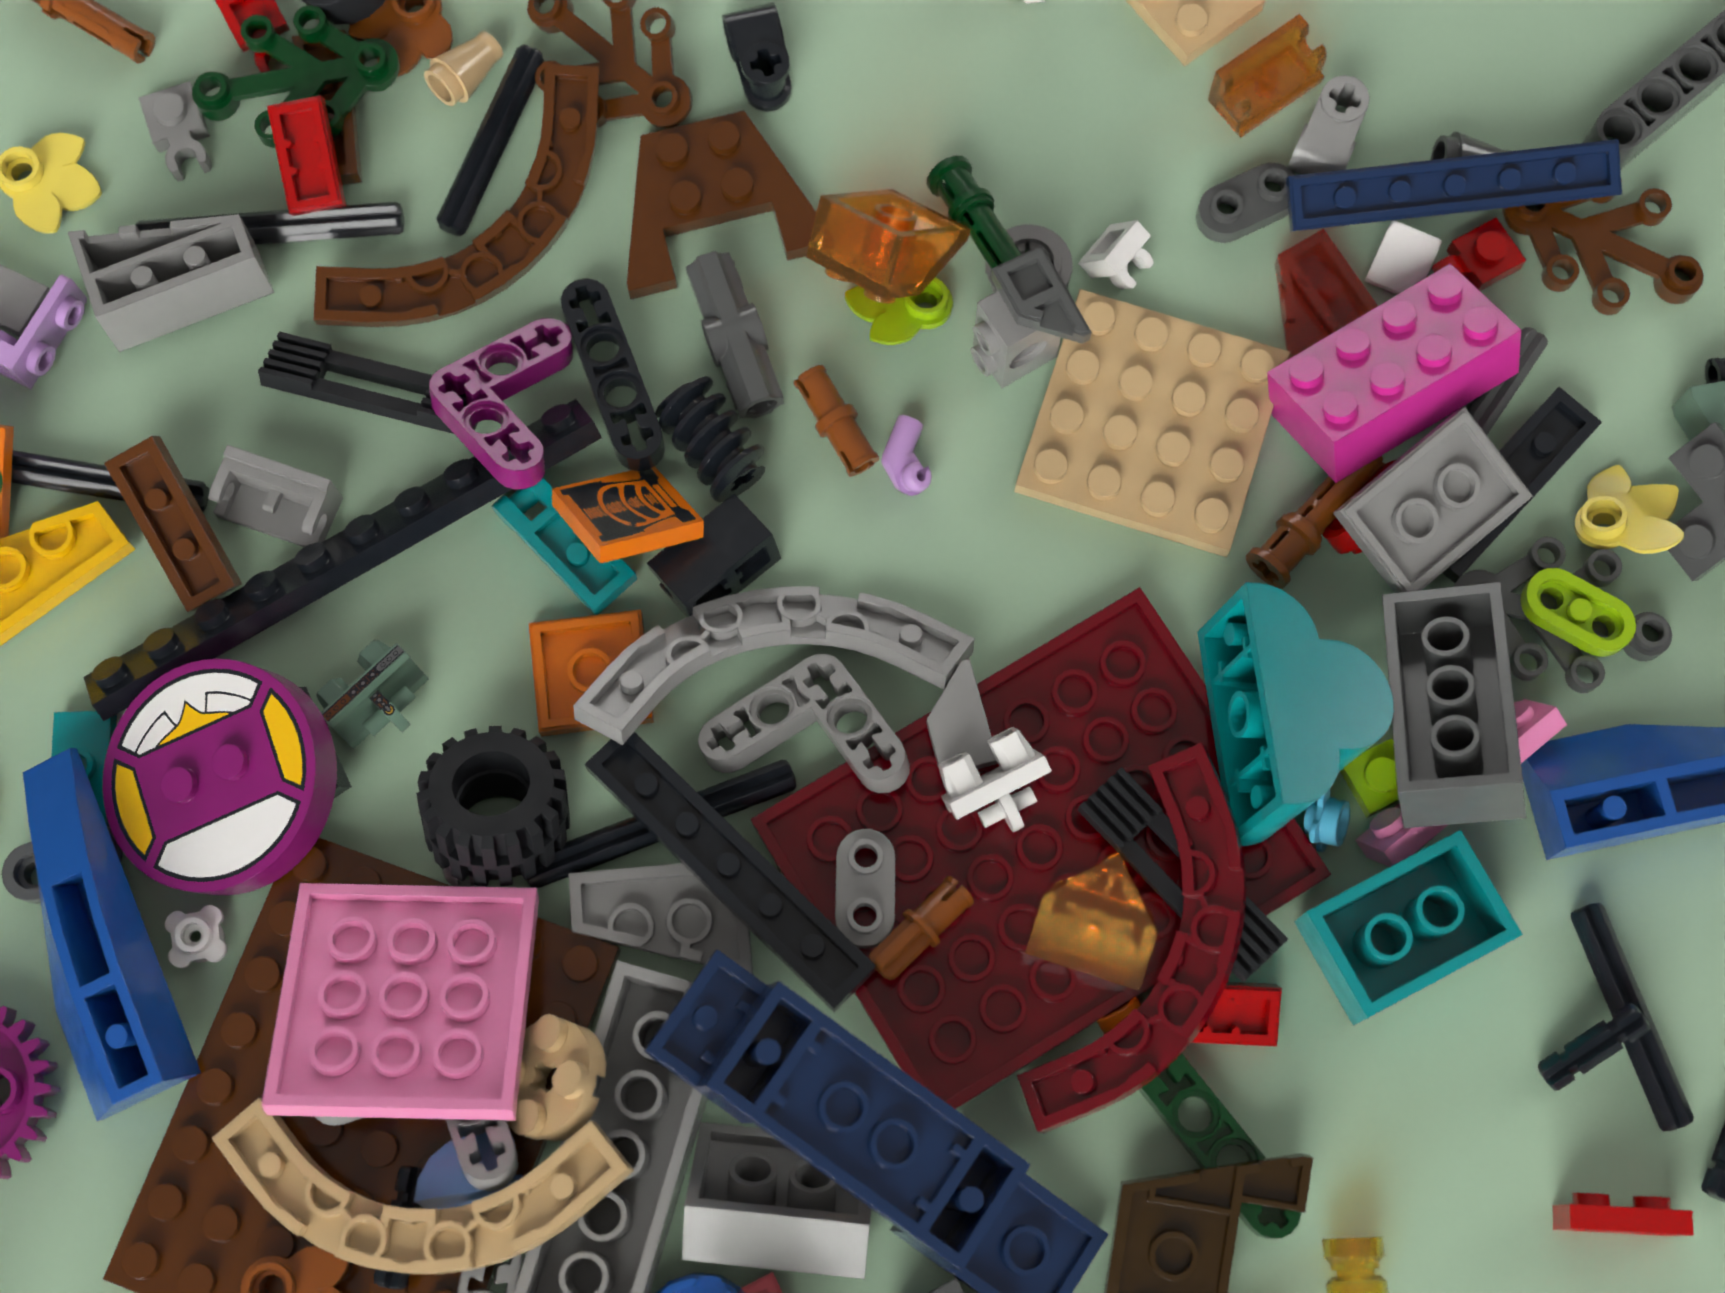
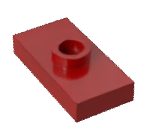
M319 95L267 105L289 214L298 216L347 206L325 98Z
M1228 982L1214 1011L1191 1043L1277 1046L1282 988L1277 984Z

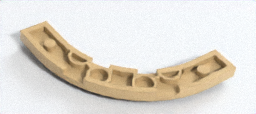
M262 1098L256 1099L212 1138L246 1187L261 1205L288 1230L297 1236L304 1237L317 1247L334 1254L339 1259L372 1269L405 1274H447L470 1271L506 1261L532 1250L564 1231L634 1171L598 1123L590 1120L544 1162L523 1178L498 1192L460 1207L408 1209L373 1201L350 1190L332 1178L306 1152L279 1115H266L262 1107Z

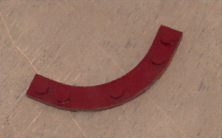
M1202 742L1148 765L1177 840L1181 861L1182 895L1184 896L1180 929L1176 931L1169 955L1157 977L1159 981L1138 1009L1134 1008L1112 1030L1094 1042L1068 1055L1017 1075L1038 1133L1044 1134L1107 1108L1127 1098L1155 1079L1195 1039L1214 1011L1228 983L1238 954L1244 925L1246 902L1245 862L1239 830L1229 800L1208 750Z

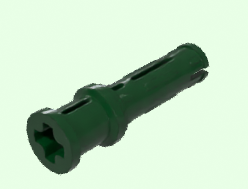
M951 156L939 162L927 176V187L933 195L942 198L949 209L947 216L952 225L958 229L966 230L990 268L992 269L1022 255L993 212V196L989 190L980 188L972 177V166L968 159L963 156Z

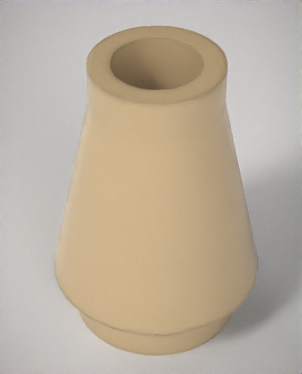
M482 31L475 38L431 59L430 68L424 73L425 81L434 95L444 104L454 106L458 101L465 103L494 64L503 57V50L491 34Z

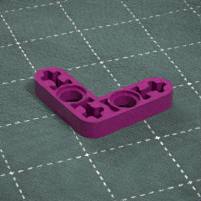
M542 318L533 321L439 369L432 375L429 381L431 405L435 414L493 477L505 487L527 489L535 486L542 480L545 474L544 449L540 440L510 410L503 400L563 370L570 364L573 359V345L569 326L553 318ZM498 363H508L516 367V370L507 375H495L488 371L490 367ZM465 394L466 407H464L463 400L458 395ZM483 420L497 421L502 425L497 431L492 433H479L472 429L476 423ZM509 445L511 454L516 458L509 461L507 447Z

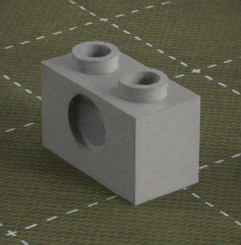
M999 291L977 302L975 326H973V347L970 349L971 355L982 374L986 377L992 374L1001 388L1008 386L1057 357L1061 337L1017 324Z

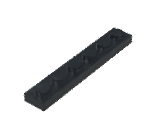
M635 732L623 745L610 739L585 763L587 771L834 1013L876 971V965Z

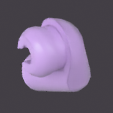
M899 415L882 454L881 462L898 491L910 496L918 495L929 487L932 479L929 467L923 468L913 452L922 432L923 424L915 418Z

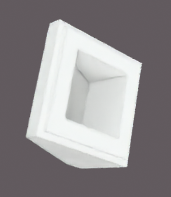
M1391 221L1364 282L1398 295L1427 277L1442 241L1435 236L1398 221Z

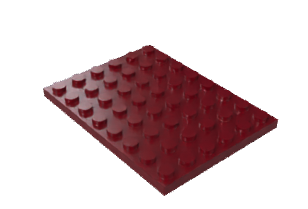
M1140 587L977 684L991 736L993 737L1011 727H1015L1021 732L1032 749L1045 756L1052 772L1009 793L1011 796L1030 787L1037 799L1036 803L1019 811L1024 823L1023 828L1012 832L1005 819L985 828L978 816V812L996 803L995 801L959 819H956L952 812H948L941 797L947 791L940 776L926 725L927 718L931 712L895 733L901 741L910 763V773L907 780L898 789L889 793H877L869 790L861 783L848 763L845 762L750 819L751 824L782 875L834 926H836L837 850L842 840L848 834L859 829L876 830L885 835L893 845L895 851V918L893 930L905 920L903 912L906 909L914 911L943 883L947 876H951L958 881V884L955 886L957 890L963 885L971 894L974 904L970 908L968 907L938 936L940 944L937 947L929 945L893 980H889L875 971L854 992L898 1067L954 1109H958L1096 1023L1100 1018L1117 1010L1132 998L1141 995L1155 986L1159 981L1157 977L1169 955L1176 931L1180 929L1181 918L1078 812L1079 806L1122 767L1163 809L1162 812L1168 817L1148 765L1201 742L1206 746L1220 779L1206 685ZM875 745L867 749L874 766L880 767L882 771L892 766L890 760L886 761L882 758ZM997 763L996 765L977 769L981 776L999 767ZM1294 818L1265 841L1255 845L1242 846L1245 862L1246 896L1266 916L1332 875ZM1147 825L1133 840L1182 890L1180 859ZM863 848L855 854L854 859L861 867H871L876 863L877 855L873 850ZM866 906L858 908L853 915L854 921L864 927L872 925L877 917L875 911ZM875 948L859 950L869 958L870 953Z

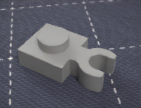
M190 81L139 97L152 142L159 153L166 151V165L178 182L184 180L181 165L188 158H197L204 173L211 171L212 167L210 157L202 144L197 141L210 135L204 116L192 98L193 86Z

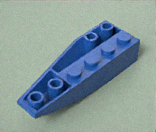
M1626 724L1549 740L1521 763L1524 785L1546 860L1725 822V727Z
M69 748L24 771L23 780L55 1010L97 1121H100L200 1074L201 1071L77 748Z

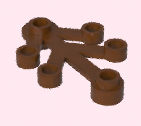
M546 0L528 1V15L542 31L550 34L564 33L599 61L579 65L599 66V85L625 82L638 92L637 94L604 100L599 95L598 128L607 121L644 116L656 127L672 128L687 118L692 108V94L688 85L681 78L675 76L672 38L676 31V25L666 10L659 7L650 8L642 15L640 20L641 31L651 41V76L637 65L632 10L636 0H621L620 2L603 0L610 9L613 45L574 14L571 0H554V6L548 13H540V7ZM657 19H665V28L659 33H651L652 23ZM546 61L537 68L535 81L543 92L545 64L561 65L557 61ZM663 92H671L672 100L670 104L666 107H657L658 96Z
M1648 189L1635 203L1582 219L1564 210L1590 200L1599 204L1607 203L1614 196L1537 204L1536 206L1540 209L1537 212L1530 211L1525 206L1502 208L1508 227L1517 234L1529 235L1543 268L1541 274L1542 282L1551 291L1563 292L1568 290L1579 275L1578 263L1571 256L1561 254L1553 232L1571 240L1593 291L1592 304L1601 314H1617L1630 298L1628 285L1623 280L1612 276L1604 255L1653 277L1656 294L1662 300L1671 304H1682L1689 301L1702 286L1704 274L1700 264L1694 258L1684 255L1667 258L1614 234L1615 232L1642 224L1656 226L1662 223L1671 211L1672 201L1670 196L1661 189ZM1645 202H1653L1658 205L1660 213L1650 212L1646 208ZM1560 267L1564 269L1568 274V279L1557 278L1553 274L1552 268ZM1675 269L1684 272L1690 280L1683 281L1679 279L1675 274ZM1610 290L1618 296L1619 302L1613 303L1606 300L1603 296V291Z

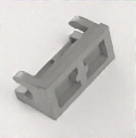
M230 445L226 446L223 453L224 458L213 480L208 497L209 500L217 502L214 514L218 518L302 547L325 541L343 499L331 480Z

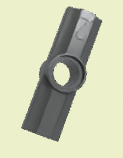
M713 251L698 256L693 263L686 266V272L703 317L701 325L709 351L716 367L721 366L735 410H737L740 418L751 417L755 419L770 414L775 408L784 404V398L766 352L768 350V343L756 307L753 303L749 304L742 281L735 268V263L732 261L730 252L718 253Z

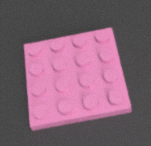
M300 883L262 1100V1107L266 1115L515 1120L539 906L537 888Z

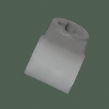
M1343 75L1334 77L1326 83L1309 123H1306L1302 130L1288 168L1301 175L1346 169L1356 145L1355 137L1370 99L1368 89L1362 81L1352 76ZM1337 105H1340L1347 109L1345 113H1341L1335 110Z

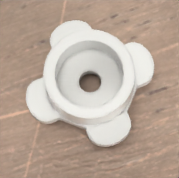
M206 905L200 912L185 914L182 911H174L168 915L165 920V929L171 933L172 949L168 953V959L172 965L178 968H187L191 962L201 963L210 961L216 963L224 958L227 953V945L224 942V930L220 925L223 922L224 915L219 908L213 905ZM195 931H199L201 934V938L197 942L191 940V935Z

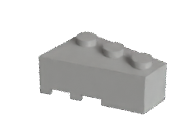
M239 214L170 221V228L139 231L136 225L119 226L118 233L88 236L85 230L68 232L95 317L119 352L274 293L259 250Z

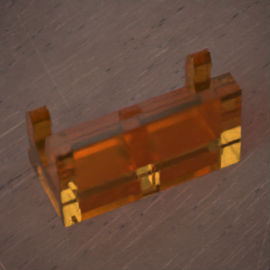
M1300 14L1215 72L1208 101L1240 138L1320 84L1324 79V75L1321 72L1327 58L1325 46L1321 44L1313 51L1309 48L1306 42L1309 24Z

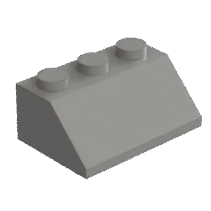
M700 1123L684 1204L682 1260L865 1279L871 1218L870 1207L761 1128Z

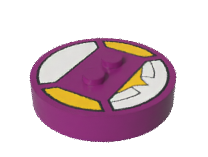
M207 659L187 663L163 674L139 693L126 709L113 732L104 762L102 788L104 808L109 826L126 857L140 871L163 885L183 891L223 896L237 895L260 889L290 872L307 855L321 835L331 812L336 791L337 761L335 747L328 725L319 708L300 687L285 677L245 662L230 659Z

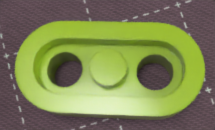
M1559 568L1541 570L1526 583L1522 590L1521 607L1526 617L1532 623L1591 655L1598 657L1614 655L1629 644L1634 637L1636 620L1632 610L1626 603L1566 570ZM1541 594L1553 596L1557 602V609L1546 608L1541 602ZM1595 621L1603 623L1608 629V637L1598 636L1593 631L1592 623Z

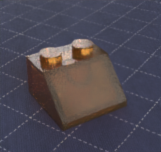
M893 189L821 195L806 258L825 267V274L839 281L852 282L864 289V295L867 298L881 303H894L896 298L920 295L967 242L971 229Z

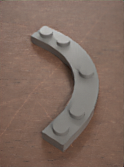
M815 586L751 590L693 607V615L673 623L665 629L657 625L629 645L573 705L574 718L578 722L623 745L670 691L701 669L742 652L789 644H813L854 650L895 665L944 690L961 661L969 659L972 655L975 638L905 605L870 594L859 593L858 599L820 594V587Z

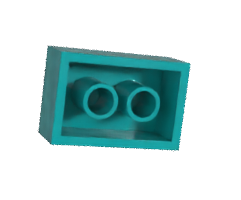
M1461 830L1315 906L1294 921L1353 1026L1523 935Z

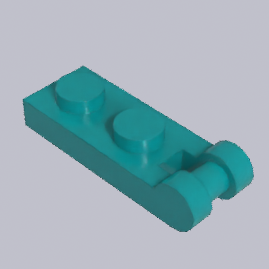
M544 478L535 486L527 489H518L509 498L503 495L492 504V509L500 519L535 552L594 615L600 614L638 580L636 573L622 558L605 563L597 561L552 506L553 487ZM539 502L545 509L530 521L524 514Z

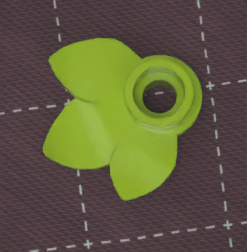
M881 249L879 251L878 268L880 280H874L853 287L845 292V301L854 314L865 321L873 322L870 329V341L884 345L905 343L910 341L921 329H933L941 326L949 319L953 309V297L950 290L940 279L929 276L922 260L913 255L890 249ZM926 302L932 304L934 307L922 308L917 305Z

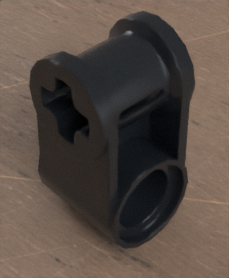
M774 2L722 15L728 49L733 62L736 63L747 101L755 109L765 112L782 108L789 101L792 94L791 80L788 74L790 63L780 18Z

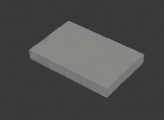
M1463 407L1453 412L1335 510L1333 514L1392 591L1400 593L1423 590L1532 498L1533 495L1466 407Z

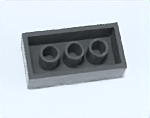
M1494 582L1382 594L1388 676L1394 702L1392 727L1397 790L1404 828L1525 819L1526 808L1501 583Z

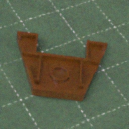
M744 110L640 135L627 273V288L630 299L678 288L665 240L666 237L771 211L774 213L787 261L834 249L832 233Z

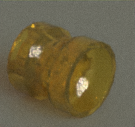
M1383 1237L1322 1239L1323 1258L1330 1264V1270L1337 1271V1276L1330 1277L1325 1283L1326 1293H1389L1388 1281L1382 1275H1375L1374 1269L1380 1268V1261L1385 1256Z

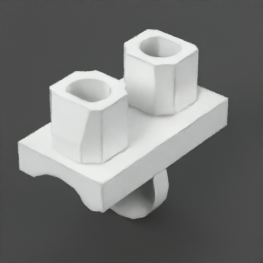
M1011 727L987 741L999 767L980 776L968 752L957 754L938 765L943 785L947 791L941 797L948 812H952L956 819L995 801L996 803L978 812V816L985 828L1002 819H1005L1012 832L1024 827L1019 811L1036 803L1037 799L1030 787L1011 796L1009 793L1052 772L1045 756L1032 749L1021 732L1015 727Z

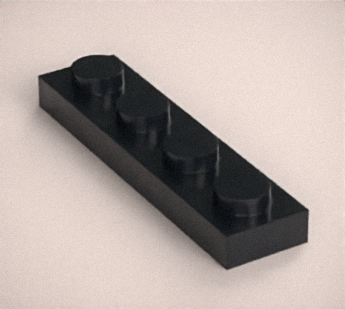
M1558 387L1499 451L1533 497L1443 572L1454 584L1602 423V421L1562 388Z

